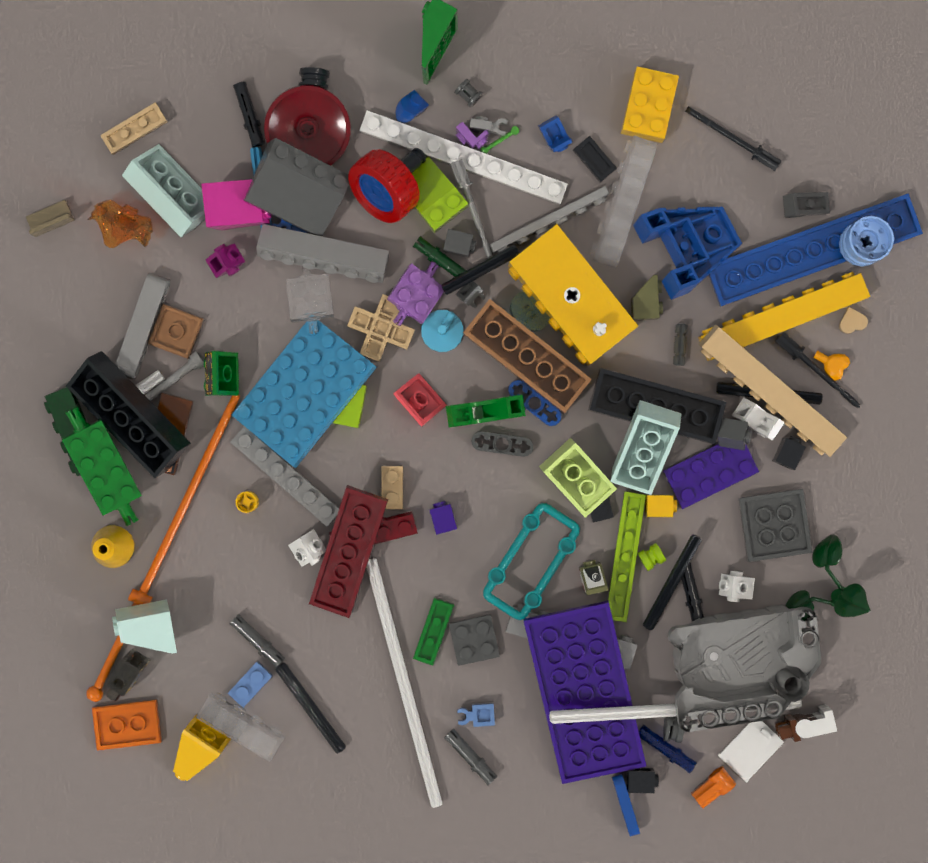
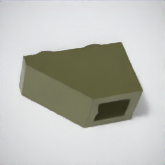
M653 275L631 299V314L634 321L657 320L660 318L659 314H663L662 301L659 302L658 294L662 293V281L658 280V275Z

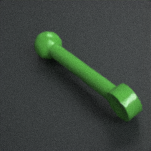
M513 126L511 131L505 136L500 137L488 146L481 147L480 151L487 154L491 148L511 135H517L519 128Z

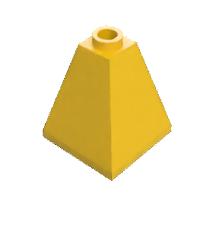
M196 714L182 732L173 769L175 776L182 781L191 779L219 757L232 737Z

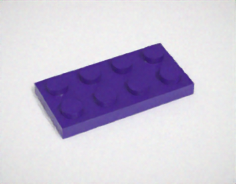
M717 444L663 470L681 509H684L758 473L759 470L747 445L745 450L721 447Z

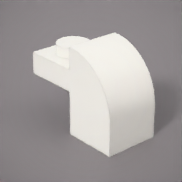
M746 398L742 399L732 414L737 420L748 422L749 429L770 440L774 439L784 424L782 420L767 413L756 403Z

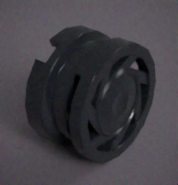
M300 68L299 75L302 82H299L298 86L314 85L328 90V85L325 83H327L330 72L322 68Z

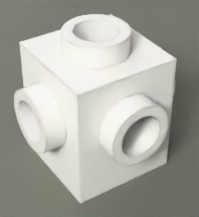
M314 529L288 545L301 567L308 563L313 566L322 560L320 555L326 552L322 540Z
M730 571V574H721L719 595L726 596L727 601L740 602V598L752 599L755 578L743 576V572Z

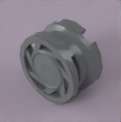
M677 716L665 717L663 740H675V742L681 743L684 730L678 725Z

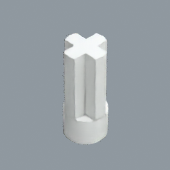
M157 370L135 386L143 394H146L164 381L165 378Z

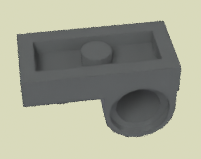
M828 192L791 193L783 196L785 218L830 214Z

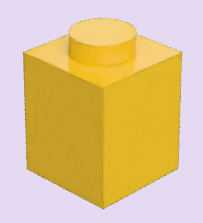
M646 495V517H673V512H677V500H673V495Z

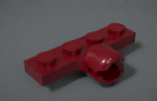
M412 511L391 517H383L374 544L418 534Z

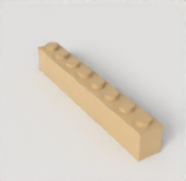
M714 325L699 343L703 348L700 351L709 360L714 357L719 362L716 366L726 374L728 371L734 374L733 380L742 388L744 385L748 386L751 389L749 392L751 396L757 401L763 399L767 403L765 408L774 415L778 412L783 417L781 420L789 428L794 426L798 429L797 435L805 442L808 440L812 441L815 444L812 448L821 456L826 453L831 457L847 439L843 433L717 325Z

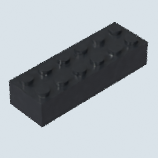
M103 351L88 357L66 385L98 420L101 419L107 430L154 478L168 471L191 444Z
M603 368L599 369L588 411L631 422L641 400L681 413L680 429L677 435L710 444L716 443L727 402Z

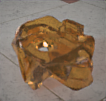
M105 200L94 205L95 209L87 220L93 219L99 224L104 244L107 247L115 248L130 239L138 240L144 247L149 244L151 233L153 232L152 222L147 216L137 215L138 209L128 204L121 207L113 200Z

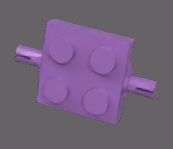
M431 262L426 271L420 270L412 263L409 264L393 288L387 300L399 310L398 315L393 320L394 323H397L396 325L401 326L406 316L422 324L444 292L441 284L432 277L437 268H439L438 265H435L436 263Z

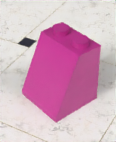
M252 179L201 184L205 222L208 228L229 230L270 224L269 218H271L272 214L244 201Z

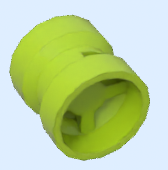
M657 543L650 545L649 550H642L637 553L647 571L652 570L656 563L662 564L667 561Z

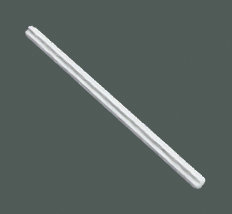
M371 558L367 564V571L432 808L442 805V799L377 559Z
M802 700L791 702L786 710L800 709L802 707ZM770 703L767 707V711L778 709L777 703ZM675 704L557 710L551 711L549 718L551 723L556 724L676 716ZM750 706L746 712H757V708ZM734 709L726 711V713H736Z

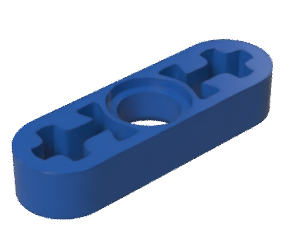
M515 380L509 385L508 393L510 396H515L513 394V385L519 386L521 384L523 386L522 391L527 394L528 390L532 392L526 398L524 408L548 426H555L561 421L560 410L521 380ZM532 397H537L541 401V406L536 410L531 409L528 404ZM545 403L549 406L546 408L548 412H556V421L551 420L548 422V416L545 413H542V416L537 414L544 408Z
M623 775L613 776V784L629 836L638 835L640 831Z

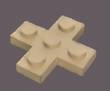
M382 294L375 314L355 306L347 327L367 334L360 354L378 362L381 360L387 342L408 350L415 329L402 324L398 326L396 325L397 323L393 322L399 310L387 300L388 296Z

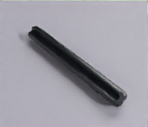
M717 383L716 393L753 397L749 394L751 389L746 385L742 388L739 384ZM793 390L808 404L820 405L822 403V393Z
M694 534L690 536L643 622V626L646 629L652 631L702 542L699 536Z
M286 663L280 664L275 669L335 753L342 752L346 745Z

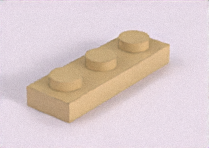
M155 102L100 136L111 154L114 155L168 121Z

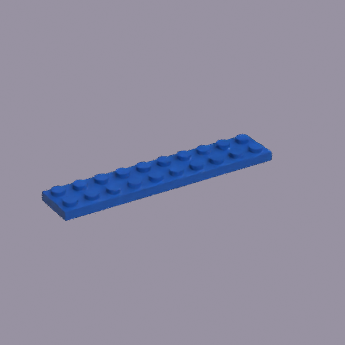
M909 193L725 259L709 274L720 307L846 262L840 252V236L846 227L863 217L875 216L886 221L893 230V244L923 234ZM860 240L863 243L862 246L865 247L864 240Z

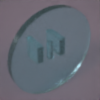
M521 292L510 303L511 316L531 332L542 330L548 324L550 317L546 312L543 315L541 314L540 310L534 305L537 301L533 296L528 298L525 292Z

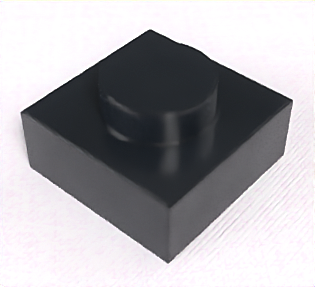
M609 497L590 513L593 523L614 517Z

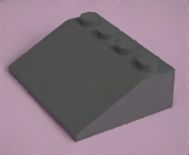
M274 138L267 143L244 201L306 232L323 236L349 185L348 174Z

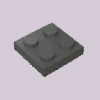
M491 614L449 623L458 666L500 657Z

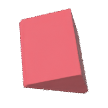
M419 373L393 393L421 427L447 406Z

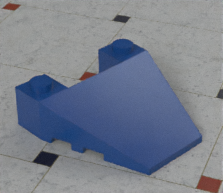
M685 207L671 210L658 208L641 214L633 225L642 244L661 237L677 269L670 271L662 280L671 300L690 293L742 245L723 207H697L696 209H685Z

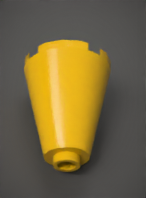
M109 525L101 528L94 535L91 550L99 564L108 568H117L125 565L134 553L135 543L132 535L123 527Z

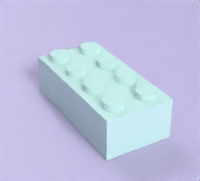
M640 400L613 464L610 482L651 495L680 429L681 413Z

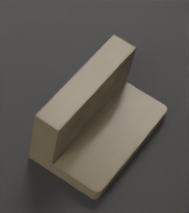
M66 200L26 216L30 226L29 233L34 237L75 221Z

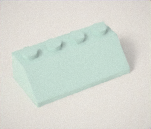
M159 144L133 159L122 174L127 182L180 237L194 230L205 219L202 188Z

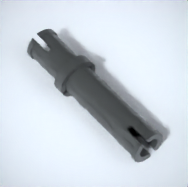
M239 614L229 623L259 651L258 654L260 656L266 657L275 668L283 662L285 657L272 646L273 643L265 640Z
M454 728L444 737L471 766L472 772L475 771L487 786L497 778V775L485 763L486 760L483 757L480 758Z

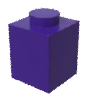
M445 501L433 504L434 508L430 509V514L436 535L456 530L457 526L451 504L446 505Z

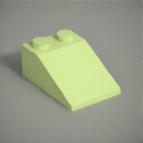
M571 438L539 466L585 518L617 490Z

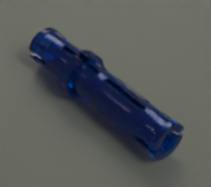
M646 725L640 728V738L669 758V762L672 764L676 763L689 774L693 771L697 762L685 755L681 748H676L669 742L664 741L661 736L653 732Z

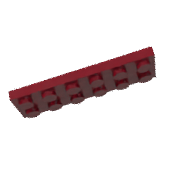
M347 485L310 598V605L350 618L389 499Z

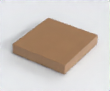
M163 304L148 344L189 359L204 319Z

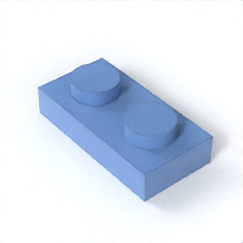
M257 661L227 694L244 708L273 675Z

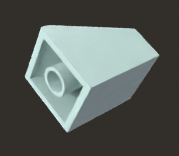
M167 599L115 609L116 616L112 617L115 636H120L121 643L172 654L177 653Z

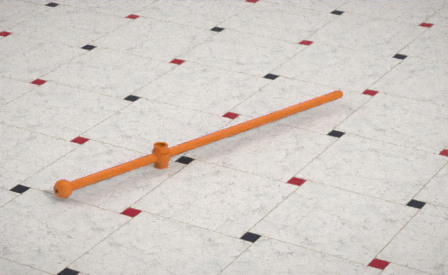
M240 395L232 396L139 591L134 588L132 589L128 600L133 602L132 606L151 602L153 597L147 595L236 408ZM117 636L94 686L87 689L86 697L91 701L98 702L103 698L102 688L123 646L120 636Z

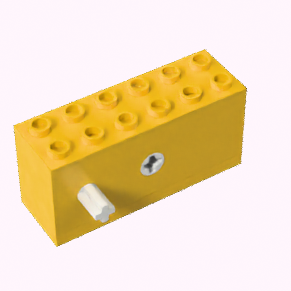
M557 224L508 264V273L515 281L520 280L523 284L521 287L528 298L532 296L536 300L535 307L542 315L544 313L547 314L550 318L548 321L550 326L555 331L559 329L563 334L561 339L568 348L572 346L577 352L575 357L582 365L585 363L587 366L592 364L638 327L636 322ZM568 294L575 295V298L573 300H567Z

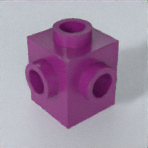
M234 243L229 246L222 244L215 248L214 253L206 259V262L214 276L218 278L225 274H228V276L236 274L240 271L239 267L245 263V260Z

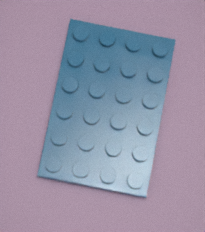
M311 315L233 412L232 416L296 468L377 367Z

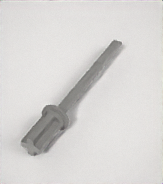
M461 159L450 163L458 184L456 188L463 189L478 234L482 238L487 259L493 257L489 243L485 239V232L469 189V185H472L473 182H470L465 165Z

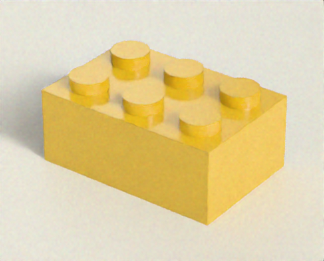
M637 66L620 134L662 143L666 136L679 76Z

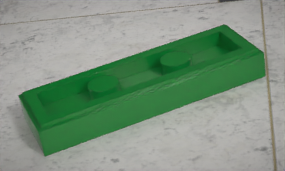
M437 598L433 599L413 659L433 666L454 604Z

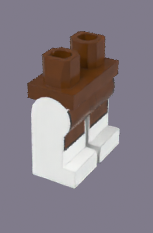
M824 704L817 706L818 712L807 715L797 713L793 716L791 714L784 715V721L775 722L777 735L780 736L781 740L791 738L794 742L801 741L800 737L810 738L837 732L833 710Z

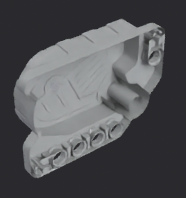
M776 605L763 609L716 614L702 619L699 618L690 624L674 626L668 631L667 636L668 640L674 645V670L678 679L683 684L675 695L677 722L682 730L686 732L779 718L791 702L799 701L806 696L810 685L809 679L821 664L817 616L808 607L789 609L784 605ZM805 613L810 615V618H807V625L812 627V629L806 628L805 621L801 619V617L805 616ZM807 633L813 634V641L810 644L803 643V636ZM792 677L791 682L785 685L786 680ZM770 703H777L778 709L775 713H768L767 707ZM755 706L757 708L756 714L748 717L746 715L747 708ZM734 709L736 712L735 717L731 720L725 719L726 711ZM709 712L714 713V720L711 723H705L703 720L704 715ZM689 716L692 720L699 719L700 724L698 725V722L695 720L690 721L687 726L683 721H686V717Z

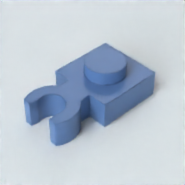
M493 703L472 704V711L466 708L457 709V713L466 714L464 720H458L459 725H466L469 721H473L474 727L495 726Z

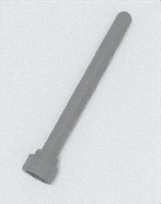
M198 351L193 352L189 355L190 358L184 366L145 396L152 401L192 369H201L204 366L203 357Z

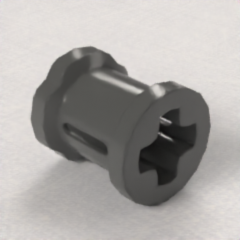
M466 79L457 87L454 93L456 95L459 94L468 102L467 105L472 107L483 93L481 91L478 92L469 83L470 80Z

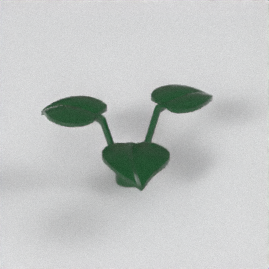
M833 534L822 540L815 547L812 554L814 565L818 568L825 566V570L838 587V589L831 593V600L817 597L810 598L808 591L801 590L794 593L788 599L785 605L787 608L808 607L814 611V604L812 602L817 601L829 604L832 607L834 606L835 612L841 617H855L871 611L865 589L859 584L843 587L830 570V566L837 565L842 557V544L838 536ZM805 613V616L801 617V619L806 622L810 615Z

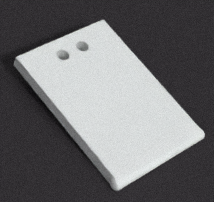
M763 721L748 723L718 753V756L747 783L784 741Z

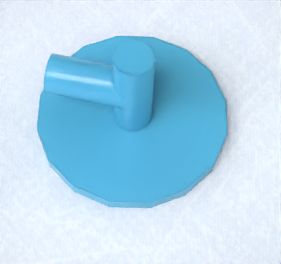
M436 310L430 313L422 324L421 336L430 349L437 352H448L456 348L461 342L463 325L460 318L453 312Z

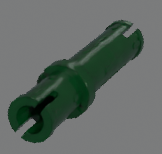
M422 236L417 241L424 245V247L416 242L413 245V248L428 257V261L435 262L454 277L467 271L442 253L438 246L435 248L423 239Z

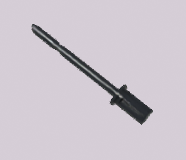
M689 106L687 107L685 112L754 154L751 158L752 160L756 159L773 171L781 163L782 160L762 149V145H759L758 149H756Z
M784 331L778 336L775 342L792 356L793 360L800 358L831 387L838 390L849 403L860 408V404L854 397L841 389L828 374L803 353L804 346L801 347Z

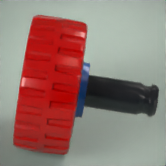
M414 148L411 153H408L400 160L395 155L384 150L376 149L369 151L350 168L348 174L349 185L357 201L369 214L386 223L400 221L419 201V188L412 173L426 161L425 153L419 148Z

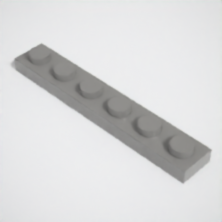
M606 186L491 243L490 248L493 254L500 253L515 243L521 245L529 241V236L535 233L539 236L549 230L548 226L554 223L559 226L567 222V217L574 213L576 216L587 211L586 207L592 204L596 207L606 202V197L609 195Z
M245 426L231 440V443L324 525L328 526L337 516L339 507Z

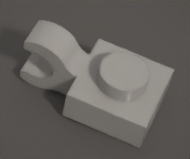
M476 116V119L471 118L470 131L483 133L487 130L489 134L494 133L499 136H505L506 131L499 130L498 126L500 124L507 125L508 120L501 118L492 123L486 117Z

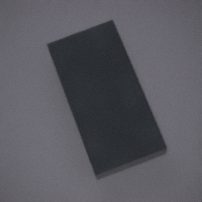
M590 136L573 149L575 154L600 183L617 169Z

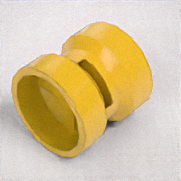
M242 492L235 500L236 507L243 513L252 512L258 507L259 498L254 492Z

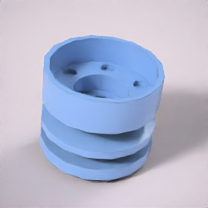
M863 217L846 227L842 232L839 241L840 252L844 259L852 265L860 267L871 265L886 257L893 248V230L886 221L879 217ZM860 240H864L865 247L862 246L863 243Z

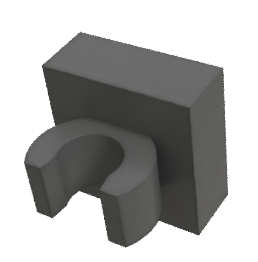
M473 281L463 286L455 294L465 304L471 305L474 308L477 307L474 300L478 296L483 300L485 299V296L482 294L483 289Z

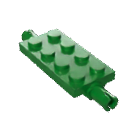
M78 406L72 408L76 417H74L71 409L66 411L65 414L68 416L74 430L72 434L63 438L62 442L101 514L104 516L114 510H118L126 526L131 525L128 516L135 523L138 521V518L130 503L141 497L142 494L103 421L100 419L92 424L86 423Z

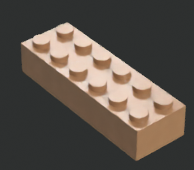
M491 299L488 300L463 332L464 336L530 386L563 414L566 413L592 380Z

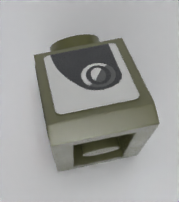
M595 560L583 562V566L579 567L584 592L587 595L608 591L601 563H596Z

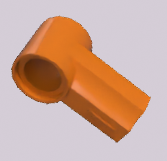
M721 766L708 776L707 781L691 792V795L702 808H705L718 796L725 795L736 786V782L724 767Z

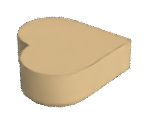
M848 307L839 323V329L845 334H850L855 330H863L867 327L868 319L865 315Z

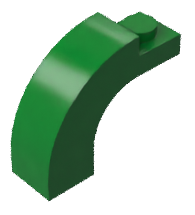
M523 395L446 406L449 428L526 416Z

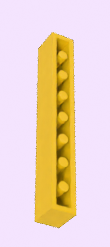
M850 272L841 276L842 281L835 283L833 279L821 284L822 289L815 291L814 287L802 291L803 296L795 299L794 295L782 299L783 304L775 307L774 303L762 307L763 312L756 315L752 311L742 315L743 320L735 322L734 319L722 323L723 328L721 329L739 345L745 347L870 297L862 274L855 275L854 272ZM713 327L702 331L703 335L698 337L700 342Z

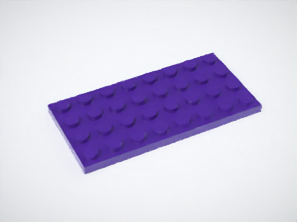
M609 600L525 618V630L562 784L647 767L636 719L553 724L549 718L550 712L557 710L633 706Z

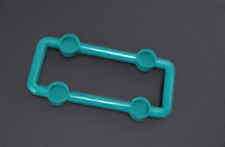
M547 503L538 504L532 514H527L523 518V528L498 567L489 571L488 582L483 590V596L488 602L516 620L525 619L532 609L541 605V594L565 556L575 551V540L580 533V527L574 520ZM544 511L572 529L568 537L559 541L558 553L534 591H530L525 595V605L519 612L491 592L496 585L504 582L506 578L505 570L528 534L539 527V517Z

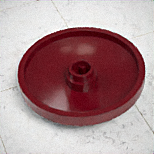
M299 85L285 90L271 103L265 117L264 134L267 143L277 138L331 166L345 152L350 140L351 126L344 105L333 93L319 86Z

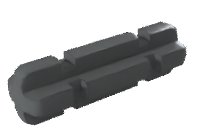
M676 324L675 327L677 336H675L674 342L675 356H673V364L676 366L685 365L686 357H684V354H686L687 336L685 334H687L688 329L686 324Z

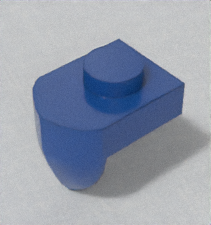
M413 90L397 104L395 111L396 120L401 123L410 122L425 111L429 104Z

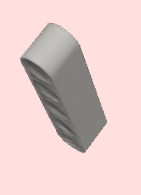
M148 273L115 364L126 376L134 379L141 368L150 336L170 285L169 279L152 273Z

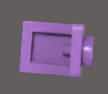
M463 122L456 126V137L463 145L467 143L472 149L476 147L480 149L488 142L489 132L487 130L476 138Z

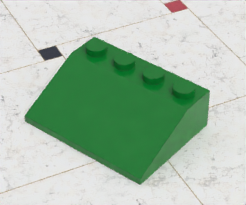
M442 0L427 1L422 10L423 83L426 85L429 83L458 29L457 9Z

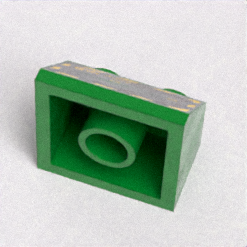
M223 351L206 352L204 359L205 396H239L238 353Z

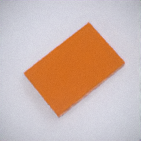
M157 699L92 707L97 751L162 742Z

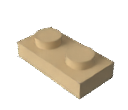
M381 466V497L389 499L386 509H403V466Z

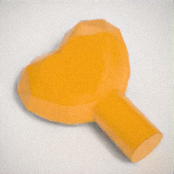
M817 350L813 357L824 364L826 374L834 381L842 378L843 370L848 368L850 364L849 357L845 354L827 356Z

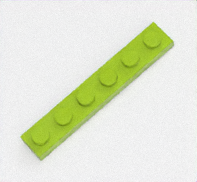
M624 491L608 594L614 621L627 622L646 498L644 494Z

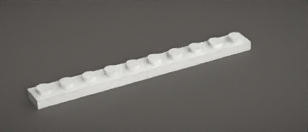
M368 110L360 128L362 133L411 151L414 148H419L425 153V156L447 164L462 159L466 171L559 205L562 202L568 185L562 181Z

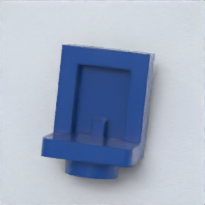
M557 115L538 125L548 147L553 152H561L572 143Z

